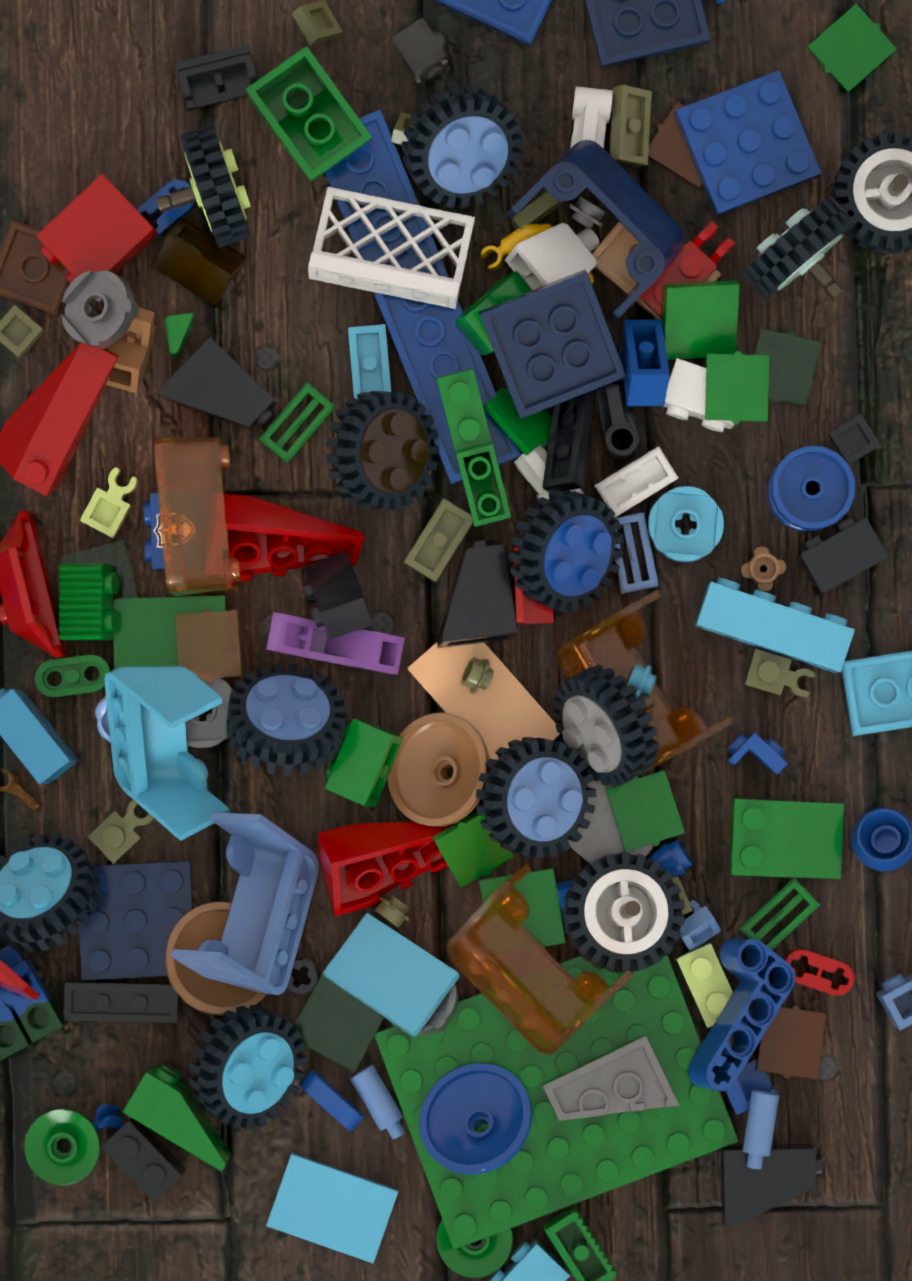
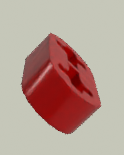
M800 948L791 950L786 954L784 960L790 966L792 960H799L801 955L806 956L805 962L810 966L816 967L815 974L802 971L800 976H795L796 983L837 996L846 994L854 985L855 977L852 969L841 961ZM837 967L842 968L841 975L846 977V982L844 984L838 983L836 988H831L832 982L829 979L821 977L822 970L835 973Z

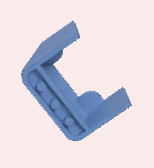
M212 813L210 820L231 834L226 847V858L231 868L240 874L221 942L218 940H206L200 945L198 951L172 949L171 957L205 978L263 994L280 995L286 990L290 980L318 877L319 863L317 856L313 851L261 814Z

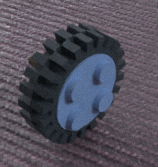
M464 86L463 93L457 87L448 88L450 95L448 98H445L441 91L434 94L433 96L437 103L432 107L425 100L420 105L425 113L422 117L415 112L413 113L410 120L414 124V128L406 126L404 135L408 141H402V150L406 155L403 156L404 164L420 190L426 196L429 195L432 201L439 204L442 200L446 207L451 208L454 207L455 201L461 208L469 207L470 198L473 199L476 205L484 203L482 194L486 191L491 198L497 196L498 192L494 186L497 183L504 188L509 185L510 181L505 174L508 172L516 175L519 168L514 163V160L522 161L523 152L518 147L524 146L523 137L519 133L521 129L513 115L494 94L491 96L487 90L479 88L477 93L472 86Z
M281 663L273 664L272 673L269 674L266 667L262 666L257 668L256 676L251 671L245 674L244 682L239 680L235 684L234 691H231L226 720L227 738H231L230 745L233 750L240 748L239 757L242 760L246 761L252 756L251 766L259 769L262 763L265 762L268 763L267 773L275 774L276 766H282L283 776H291L293 767L297 766L299 774L302 775L308 773L309 763L316 771L322 768L323 760L329 763L334 757V752L338 753L341 741L343 740L347 709L344 706L345 700L342 694L337 695L338 687L334 683L326 686L327 677L320 673L315 680L312 679L313 669L305 667L303 674L296 673L297 665L289 664L288 672H282Z
M522 737V741L512 740L508 742L509 748L500 747L495 751L499 757L498 760L488 759L485 766L491 769L489 774L481 773L478 780L486 783L485 790L476 789V798L484 799L483 805L476 806L477 814L486 816V819L480 821L483 829L492 831L488 835L489 838L494 842L500 843L499 846L520 855L543 858V856H557V850L566 852L571 848L569 840L578 842L582 838L577 829L579 827L588 829L591 821L583 818L585 812L594 814L595 805L587 804L588 797H596V789L587 787V783L594 781L592 773L583 771L589 765L585 759L577 758L579 753L574 748L566 747L567 744L539 737Z

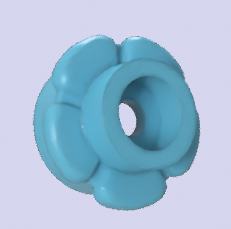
M636 664L629 678L627 686L632 684L637 689L634 694L636 700L642 695H650L657 676L651 674L652 667L650 665L645 668Z

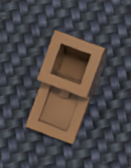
M139 307L138 315L132 321L127 332L107 348V350L117 354L119 357L106 385L137 394L154 345L157 326H154L155 312Z

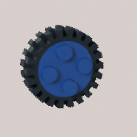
M562 490L561 493L554 491L548 493L549 499L541 497L536 501L539 510L532 507L527 509L525 514L531 519L529 523L520 520L516 528L524 532L522 537H512L511 544L518 546L519 551L510 552L509 560L518 563L510 569L511 574L518 578L515 581L516 586L524 590L523 594L526 597L560 612H566V610L575 612L579 611V606L587 608L592 605L590 597L598 600L603 596L599 589L600 585L609 588L613 583L606 576L609 571L615 574L618 573L620 566L613 564L612 561L613 558H622L623 550L616 548L615 545L624 542L623 534L615 532L621 528L620 522L613 518L616 514L612 509L606 507L607 504L576 491Z

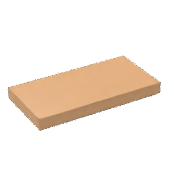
M436 642L407 668L447 714L467 720L479 731L485 741L489 758L498 760L499 757L495 751L500 747L509 748L508 742L512 740L522 741V737H539L554 740L561 734L557 732L555 726L557 724L485 643L438 648ZM472 657L480 660L488 659L489 668L493 669V676L488 687L485 690L478 688L476 693H470V688L461 684L462 675L468 662Z

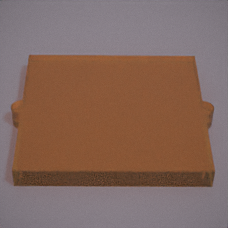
M204 609L202 613L175 615L178 666L194 671L199 679H207L208 682H213L215 678L242 676L237 610L210 612L208 609Z

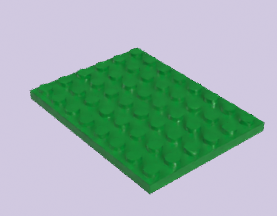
M667 955L655 965L632 973H612L606 969H599L594 967V964L589 960L585 961L581 956L459 1001L455 1015L449 1021L447 1028L440 1033L416 1036L415 1038L393 1026L374 1034L454 1250L739 1142L720 1092L699 1088L690 1080L689 1065L700 1048L701 1042ZM646 1035L680 1106L659 1107L559 1121L542 1086L543 1084ZM474 1063L497 1065L515 1075L529 1095L533 1114L529 1135L520 1151L506 1164L493 1171L476 1175L450 1171L437 1163L423 1144L419 1130V1118L423 1102L435 1083L452 1070ZM488 1124L481 1125L477 1132H484L488 1128Z

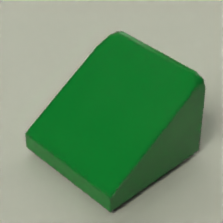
M194 313L166 316L165 324L169 352L175 359L181 358L197 320Z

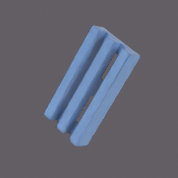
M644 512L614 518L619 520L620 525H623L634 580L632 584L627 583L623 558H614L615 565L620 566L617 576L621 594L658 587ZM633 522L638 524L649 578L647 581H642L630 524ZM620 543L616 544L615 547L621 549Z

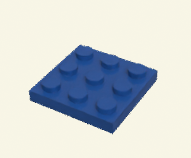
M779 70L677 109L674 113L716 216L821 175Z

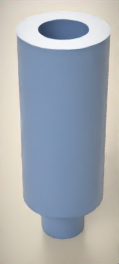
M374 1065L367 1066L349 1078L380 1131L387 1129L393 1140L403 1135L406 1131L399 1120L404 1116Z
M752 1090L743 1144V1152L748 1153L746 1166L748 1168L761 1170L763 1157L770 1156L779 1101L778 1094Z

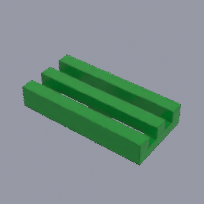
M307 382L262 434L259 440L284 462L289 464L336 409V406ZM310 394L314 399L276 443L271 440L273 435ZM321 403L325 408L290 449L285 452L282 448Z
M792 877L747 919L739 929L748 939H756L762 942L760 939L805 899L808 905L765 944L773 950L820 904L796 878ZM795 889L798 893L754 934L751 928Z

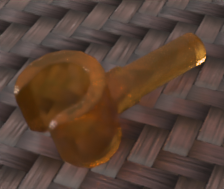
M0 769L9 777V783L5 787L0 785V791L13 794L33 811H36L41 804L18 785L17 775L7 769Z

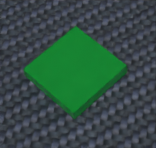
M736 280L663 284L662 327L667 360L706 358V354H734L736 352L740 284Z
M554 868L479 880L491 955L566 943L555 886Z

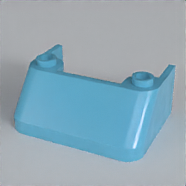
M182 666L119 667L107 673L104 681L113 771L122 790L180 841L214 824L210 820L212 813H230V809L207 790L206 779L208 778V771L205 764L188 753L185 725L186 721L222 704V697L200 680L194 671H189Z

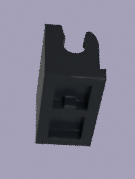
M248 45L175 63L189 111L246 97L245 89L258 81Z

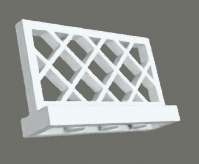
M327 187L316 240L308 265L309 279L456 309L475 217ZM333 199L349 202L355 213L338 222L331 212ZM358 204L365 205V207L361 209ZM376 208L384 209L388 212L392 221L375 230L366 214ZM395 212L403 213V214H401L400 216H397ZM412 216L422 217L429 228L412 238L402 222ZM360 218L370 234L353 244L343 228ZM330 220L333 226L327 229L328 221ZM432 220H437L439 222L434 224ZM450 223L465 226L463 238L450 246L439 231ZM397 226L407 242L389 251L380 236ZM336 232L339 233L348 246L338 254L322 251L324 240ZM434 234L444 249L427 259L417 243ZM375 240L385 255L374 262L366 261L362 258L358 249ZM410 247L422 262L411 270L401 268L394 258ZM460 248L459 257L453 252ZM352 253L355 258L347 257V256ZM448 255L456 266L454 279L438 276L431 265ZM389 261L392 266L385 265L384 263ZM424 269H426V270L428 271V273H424V272H421V271L424 270Z

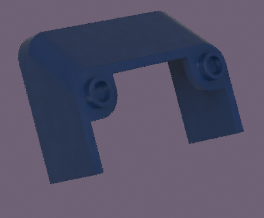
M582 140L573 145L506 213L510 218H513L542 188L559 201L573 200L586 188L639 242L626 259L627 272L637 285L606 315L611 321L619 318L662 275L682 251L685 243L682 229L598 143L591 140Z

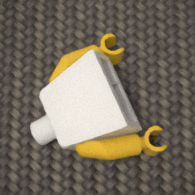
M548 223L527 224L522 229L518 228L502 239L499 247H485L481 251V257L485 258L490 253L496 252L498 254L497 261L487 268L496 271L503 266L505 260L513 271H517L531 290L584 269L587 271L593 286L594 278L591 270L597 265V261L590 252L599 246V239L589 228H585L576 235L568 224L565 223L554 227Z

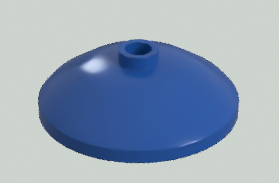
M474 1063L456 1068L435 1083L423 1102L419 1118V1130L423 1144L432 1158L450 1171L467 1175L493 1171L510 1161L524 1145L532 1124L531 1100L520 1080L500 1066ZM488 1124V1128L484 1132H477L481 1125Z

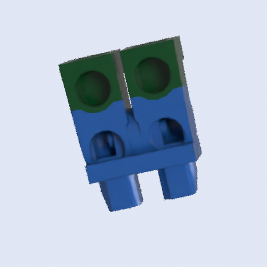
M11 945L0 950V958L40 995L34 1001L0 987V1061L68 1025V1022L64 1021V1015L61 1011L59 1012L45 984L35 970L36 968L32 960H24L22 954L18 950L13 949Z

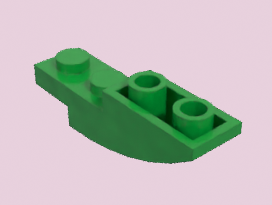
M470 368L436 377L474 526L511 518L474 369Z

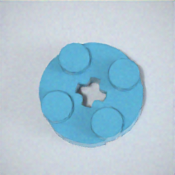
M690 486L677 487L662 495L651 508L648 517V533L655 549L667 558L677 562H693L708 555L719 543L724 529L723 514L716 502L704 490ZM683 514L690 515V521L696 522V529H690L688 535L681 534V529L675 527V520H681Z

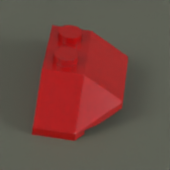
M23 510L18 513L0 543V592L3 603L0 604V619L3 626L9 625L11 632L58 659L68 658L65 642L59 639V618L33 513Z

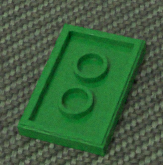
M225 595L113 599V610H117L119 615L118 630L113 632L114 670L119 667L182 666L194 672L228 671Z

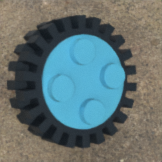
M45 834L37 835L36 845L29 837L22 840L24 849L19 851L15 844L8 848L12 854L10 858L6 859L0 855V940L7 946L10 944L15 950L20 951L23 946L27 952H35L36 944L42 951L50 949V939H53L58 946L65 942L62 934L68 930L71 936L74 937L79 932L74 924L79 921L86 925L90 918L85 910L95 912L98 906L93 899L100 898L101 890L97 886L101 884L100 877L97 874L98 871L77 843L75 844L68 837H65L63 840L57 834H52L50 840Z
M250 1005V1008L239 1006L236 1007V1013L230 1010L222 1013L225 1023L218 1019L210 1023L215 1031L213 1035L204 1031L199 1037L207 1043L204 1049L198 1046L194 1047L192 1054L199 1057L200 1061L190 1062L189 1070L197 1075L189 1078V1085L196 1089L192 1092L195 1100L200 1102L198 1105L204 1111L226 1125L228 1124L236 1129H239L241 1126L248 1130L253 1129V1123L259 1127L266 1125V1116L272 1120L279 1117L280 1114L276 1109L278 1105L284 1109L290 1106L291 1102L285 1097L288 1092L296 1096L300 1088L293 1085L294 1079L303 1081L305 1072L298 1069L297 1066L306 1065L307 1057L299 1053L306 1048L304 1042L298 1039L301 1034L292 1027V1023L265 1008L262 1009L255 1005Z

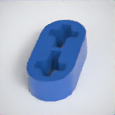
M173 180L143 203L137 211L142 216L148 214L150 217H154L160 212L156 198L164 195L169 196L172 191H179L191 187V185L186 181ZM196 201L177 208L173 207L171 210L163 212L156 220L158 225L156 232L158 235L152 240L162 237L194 209Z
M311 1069L303 1081L299 1082V1085L307 1094L348 1130L353 1131L365 1118L363 1113L315 1070Z

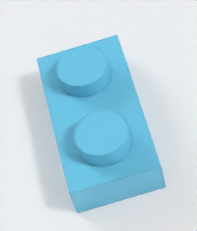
M386 325L348 327L354 398L358 399L357 394L362 392H391Z

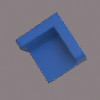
M757 1059L747 1062L731 1088L725 1090V1094L736 1115L749 1110L752 1090L777 1094L766 1072L756 1071Z

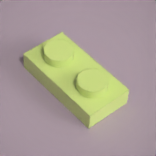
M709 942L691 952L689 951L676 957L707 1028L714 1025L733 994L714 949Z

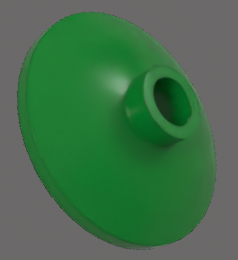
M70 1109L49 1111L36 1119L27 1132L24 1145L26 1160L32 1171L39 1178L50 1184L62 1186L77 1183L87 1177L98 1162L100 1155L98 1132L91 1121L79 1112ZM65 1138L71 1142L70 1151L60 1149V1139Z
M443 1219L437 1231V1247L442 1260L452 1271L461 1276L481 1278L491 1275L504 1265L511 1252L513 1242L511 1228L482 1239V1242L478 1245L470 1243L455 1250L451 1244Z

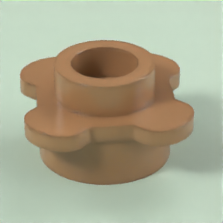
M763 546L756 548L751 561L743 564L741 567L742 576L744 578H751L757 583L758 589L761 591L771 590L773 581L778 575L786 571L785 562L780 559L777 560L773 555L769 554L768 548ZM762 565L767 567V571L764 573L760 571Z

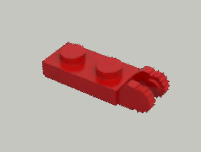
M713 221L693 242L689 241L683 247L682 251L662 275L639 297L661 319L663 284L704 282L716 270V264L735 245V242L729 237L717 247V250L710 258L699 249L715 235L718 226Z

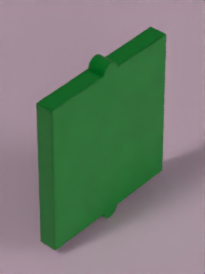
M857 4L851 7L807 46V49L824 67L823 72L830 74L847 93L897 50L880 31V24L873 23Z
M736 351L734 354H706L705 420L732 421L734 425H738L740 421L768 422L769 355H742L741 351Z
M508 387L506 389L500 388L496 392V396L483 406L526 456L539 446L545 447L549 443L552 416L544 409L520 419Z
M665 770L641 778L637 776L623 785L605 789L625 852L650 844L656 847L659 845V841L685 833Z
M477 812L463 820L461 819L455 825L433 837L434 842L461 888L484 874L486 876L490 875L491 870L514 857L512 851L501 848L499 846L500 843L494 842L489 838L488 835L492 831L483 829L480 821L486 819V816L479 815Z

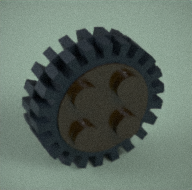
M370 391V393L362 392L357 394L358 399L350 398L345 402L348 409L340 408L336 413V416L342 423L331 422L329 430L337 433L336 439L327 438L326 446L335 447V454L326 455V463L336 464L337 467L328 471L331 479L340 480L335 485L338 492L346 493L344 498L349 502H356L357 506L383 510L402 509V505L409 506L415 502L413 497H421L425 493L420 485H430L433 480L431 476L426 474V471H436L438 462L430 461V454H439V446L430 445V440L438 438L437 430L427 429L434 421L431 415H422L426 408L422 403H415L416 399L410 395L387 391Z

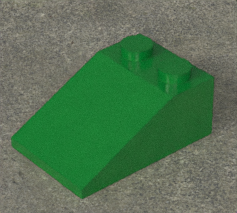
M307 46L245 89L248 100L310 182L372 140L370 133Z
M731 798L727 873L743 876L841 879L844 804Z
M163 1063L161 1067L154 1064L145 1073L123 1113L222 1172L232 1154L204 1110L198 1105L199 1102L194 1099L187 1083L180 1080L182 1074L167 1064Z

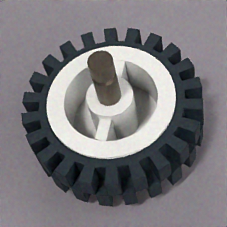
M894 132L891 136H887V133H881L873 139L869 137L861 145L852 149L837 171L834 179L835 184L832 187V196L855 222L846 234L850 239L853 237L860 241L858 245L864 248L867 246L873 247V252L882 253L885 250L889 251V254H896L900 250H912V135L909 138L902 137V132Z
M630 852L609 854L586 866L573 879L564 899L566 901L565 908L563 909V918L566 921L564 928L566 934L569 933L571 945L574 949L577 948L579 950L580 956L585 961L589 960L594 964V967L606 969L612 973H632L655 965L672 951V946L681 936L680 928L684 925L685 917L682 916V909L685 908L684 900H680L679 892H681L679 885H674L671 880L673 876L668 870H662L660 863L655 860H647L646 856L641 854L631 855Z

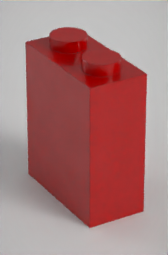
M101 174L36 236L43 243L39 248L41 253L53 265L60 261L69 270L64 277L71 283L80 274L88 271L99 272L105 270L114 274L118 273L158 233L113 184Z

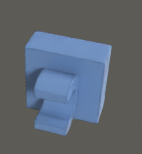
M694 900L690 901L694 913L685 919L684 925L680 928V937L690 952L721 932L719 925L706 906L701 908Z

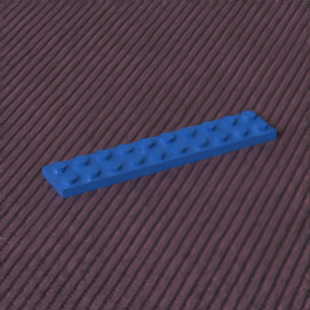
M381 110L359 118L372 136V140L325 172L330 187L419 205L395 144L391 142L392 137ZM336 200L343 219L355 213L349 202ZM358 204L361 209L365 207V205ZM376 208L366 214L375 230L392 221V218L384 209ZM395 212L397 216H400L401 214H403V213ZM412 216L402 222L412 238L428 229V225L422 217ZM360 218L347 226L353 244L370 234ZM397 226L380 236L389 251L407 242ZM432 235L417 243L427 259L438 253ZM375 240L358 249V252L366 261L374 262L385 255ZM411 247L394 257L400 267L411 270L422 263ZM441 259L431 265L438 276L448 277ZM389 261L384 263L385 265L392 266ZM424 269V270L421 271V272H424V273H428V271H427L426 269ZM373 292L418 403H422L426 408L423 415H431L434 423L428 426V429L437 430L438 438L433 439L435 446H439V456L451 485L462 481L436 377L473 368L482 405L484 406L496 396L479 351L455 322L463 313L460 304L457 302L456 309ZM484 409L498 466L519 458L521 454L517 445Z

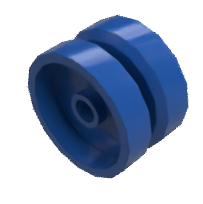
M805 446L790 452L773 469L767 483V500L773 515L784 526L798 532H817L835 524L849 511L855 497V478L849 464L837 452L823 446ZM808 482L813 483L812 487L818 491L817 494L809 495L806 492L805 486Z

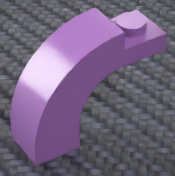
M273 612L266 650L398 675L405 638L359 629L330 640L325 626L317 628L314 620Z

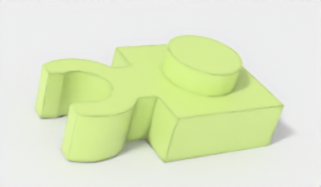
M116 467L108 476V484L110 486L108 491L105 492L96 488L79 520L115 539L132 507L124 502L123 499L125 495L133 493L138 486V479L135 477L130 479L127 486H118L117 478L121 470Z

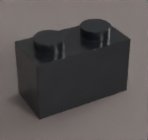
M853 516L834 527L837 532L836 535L824 540L820 534L801 545L805 552L796 557L818 596L888 558L867 517L857 522Z
M347 551L305 566L309 581L304 582L303 587L309 603L316 602L315 605L310 606L317 628L325 626L330 640L373 625Z
M130 1118L101 1147L153 1202L162 1196L186 1170L143 1124L133 1118Z

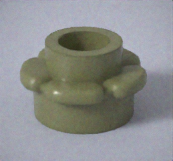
M472 657L468 662L462 675L461 684L470 688V693L474 694L478 691V688L485 690L488 687L493 676V669L489 668V660H480Z
M393 895L388 900L383 897L379 899L381 903L375 909V912L394 927L399 929L404 921H410V918L405 915L409 908Z

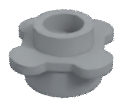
M581 196L575 205L570 204L569 208L575 211L572 218L589 229L592 228L594 223L598 226L603 225L600 220L605 211Z

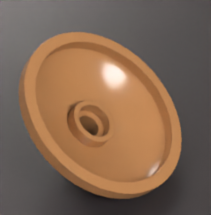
M433 713L413 721L400 734L404 739L387 779L391 797L398 809L416 823L433 827L451 825L466 817L481 800L476 798V789L485 790L486 783L478 780L481 773H490V769L485 766L489 759L487 746L479 731L461 717L447 713ZM453 767V775L449 779L448 771Z
M229 902L207 903L188 912L173 928L165 950L167 975L177 994L191 1007L217 1016H223L222 1013L228 1010L236 1013V1007L239 1006L250 1008V1005H256L266 994L205 978L172 958L171 952L172 949L198 951L200 945L206 940H218L221 942L232 904Z

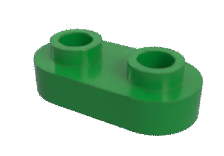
M82 655L48 660L38 667L35 673V684L43 695L53 698L99 692L105 688L104 678L107 673L111 672V668L104 658L97 655ZM90 667H96L99 670V677L95 681H90L86 676V672ZM53 672H59L62 676V682L58 686L51 685L49 677Z

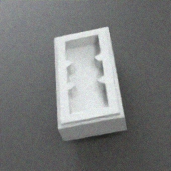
M658 446L594 487L603 502L607 504L606 506L616 514L613 518H616L676 481L678 476Z

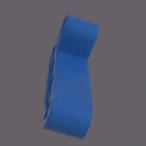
M731 938L726 940L720 949L722 965L741 981L689 1065L690 1080L699 1088L725 1091L731 1088L795 983L793 968L765 944L756 939ZM745 948L746 959L744 962H742L741 953L742 950ZM772 970V972H773V980H772V983L770 984V983H769V980H768V977H769L770 971ZM753 1001L754 1011L753 1014L750 1016L749 1006ZM733 1033L735 1037L734 1045L730 1047L729 1041Z

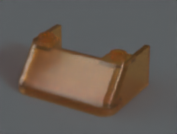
M219 437L154 439L164 565L168 592L176 597L238 592L237 584L234 581L241 580L239 559L231 558L229 551L222 479L224 468L230 467L228 444L224 445Z
M656 590L561 645L558 650V661L567 678L569 679L591 666L601 665L604 667V670L608 667L613 669L615 676L623 675L626 678L625 687H627L636 664L647 668L635 647L644 642L647 637V625L639 609L661 597L659 591ZM655 681L650 694L655 705L644 712H651L654 720L650 721L648 725L656 727L658 735L652 739L659 742V749L654 751L658 756L656 761L652 762L653 766L650 769L698 745L732 724L734 721L731 716L706 728L701 717L693 709L681 707L672 711Z
M525 864L493 892L447 943V953L451 961L536 1050L544 1054H552L594 1015L633 974L627 970L609 987L600 976L594 973L583 972L575 979L567 973L522 926L529 917V906L526 899L515 887L531 870Z

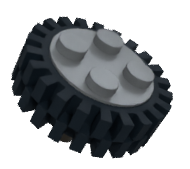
M597 665L596 667L591 666L560 684L561 686L555 691L557 696L553 698V705L557 707V709L553 710V717L561 721L555 725L557 732L563 735L561 742L567 744L570 748H574L579 753L577 758L585 759L589 765L583 771L591 770L590 773L593 774L594 781L601 779V784L604 786L611 784L612 787H618L653 766L652 762L657 759L658 755L654 751L659 749V742L652 739L658 735L657 729L648 725L650 721L654 720L651 712L644 713L653 708L655 703L649 694H645L636 700L633 695L637 689L632 684L625 687L626 678L623 675L615 676L613 669L608 667L604 670L603 666Z

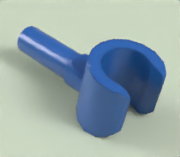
M102 1104L97 1108L95 1121L92 1123L97 1132H100L104 1127L115 1130L122 1127L124 1118L115 1116L121 1109L120 1107Z

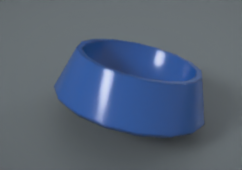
M876 807L863 813L855 822L851 833L852 849L857 858L867 867L878 871H893L905 865L912 857L911 819L900 810L890 807Z

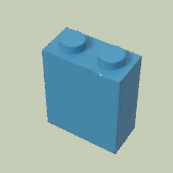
M5 688L0 690V736L39 785L51 784L80 761L24 690H6Z

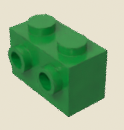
M353 719L351 724H347L344 728L343 740L341 741L342 747L337 759H333L326 771L328 782L325 789L363 806L376 807L404 737L367 721Z

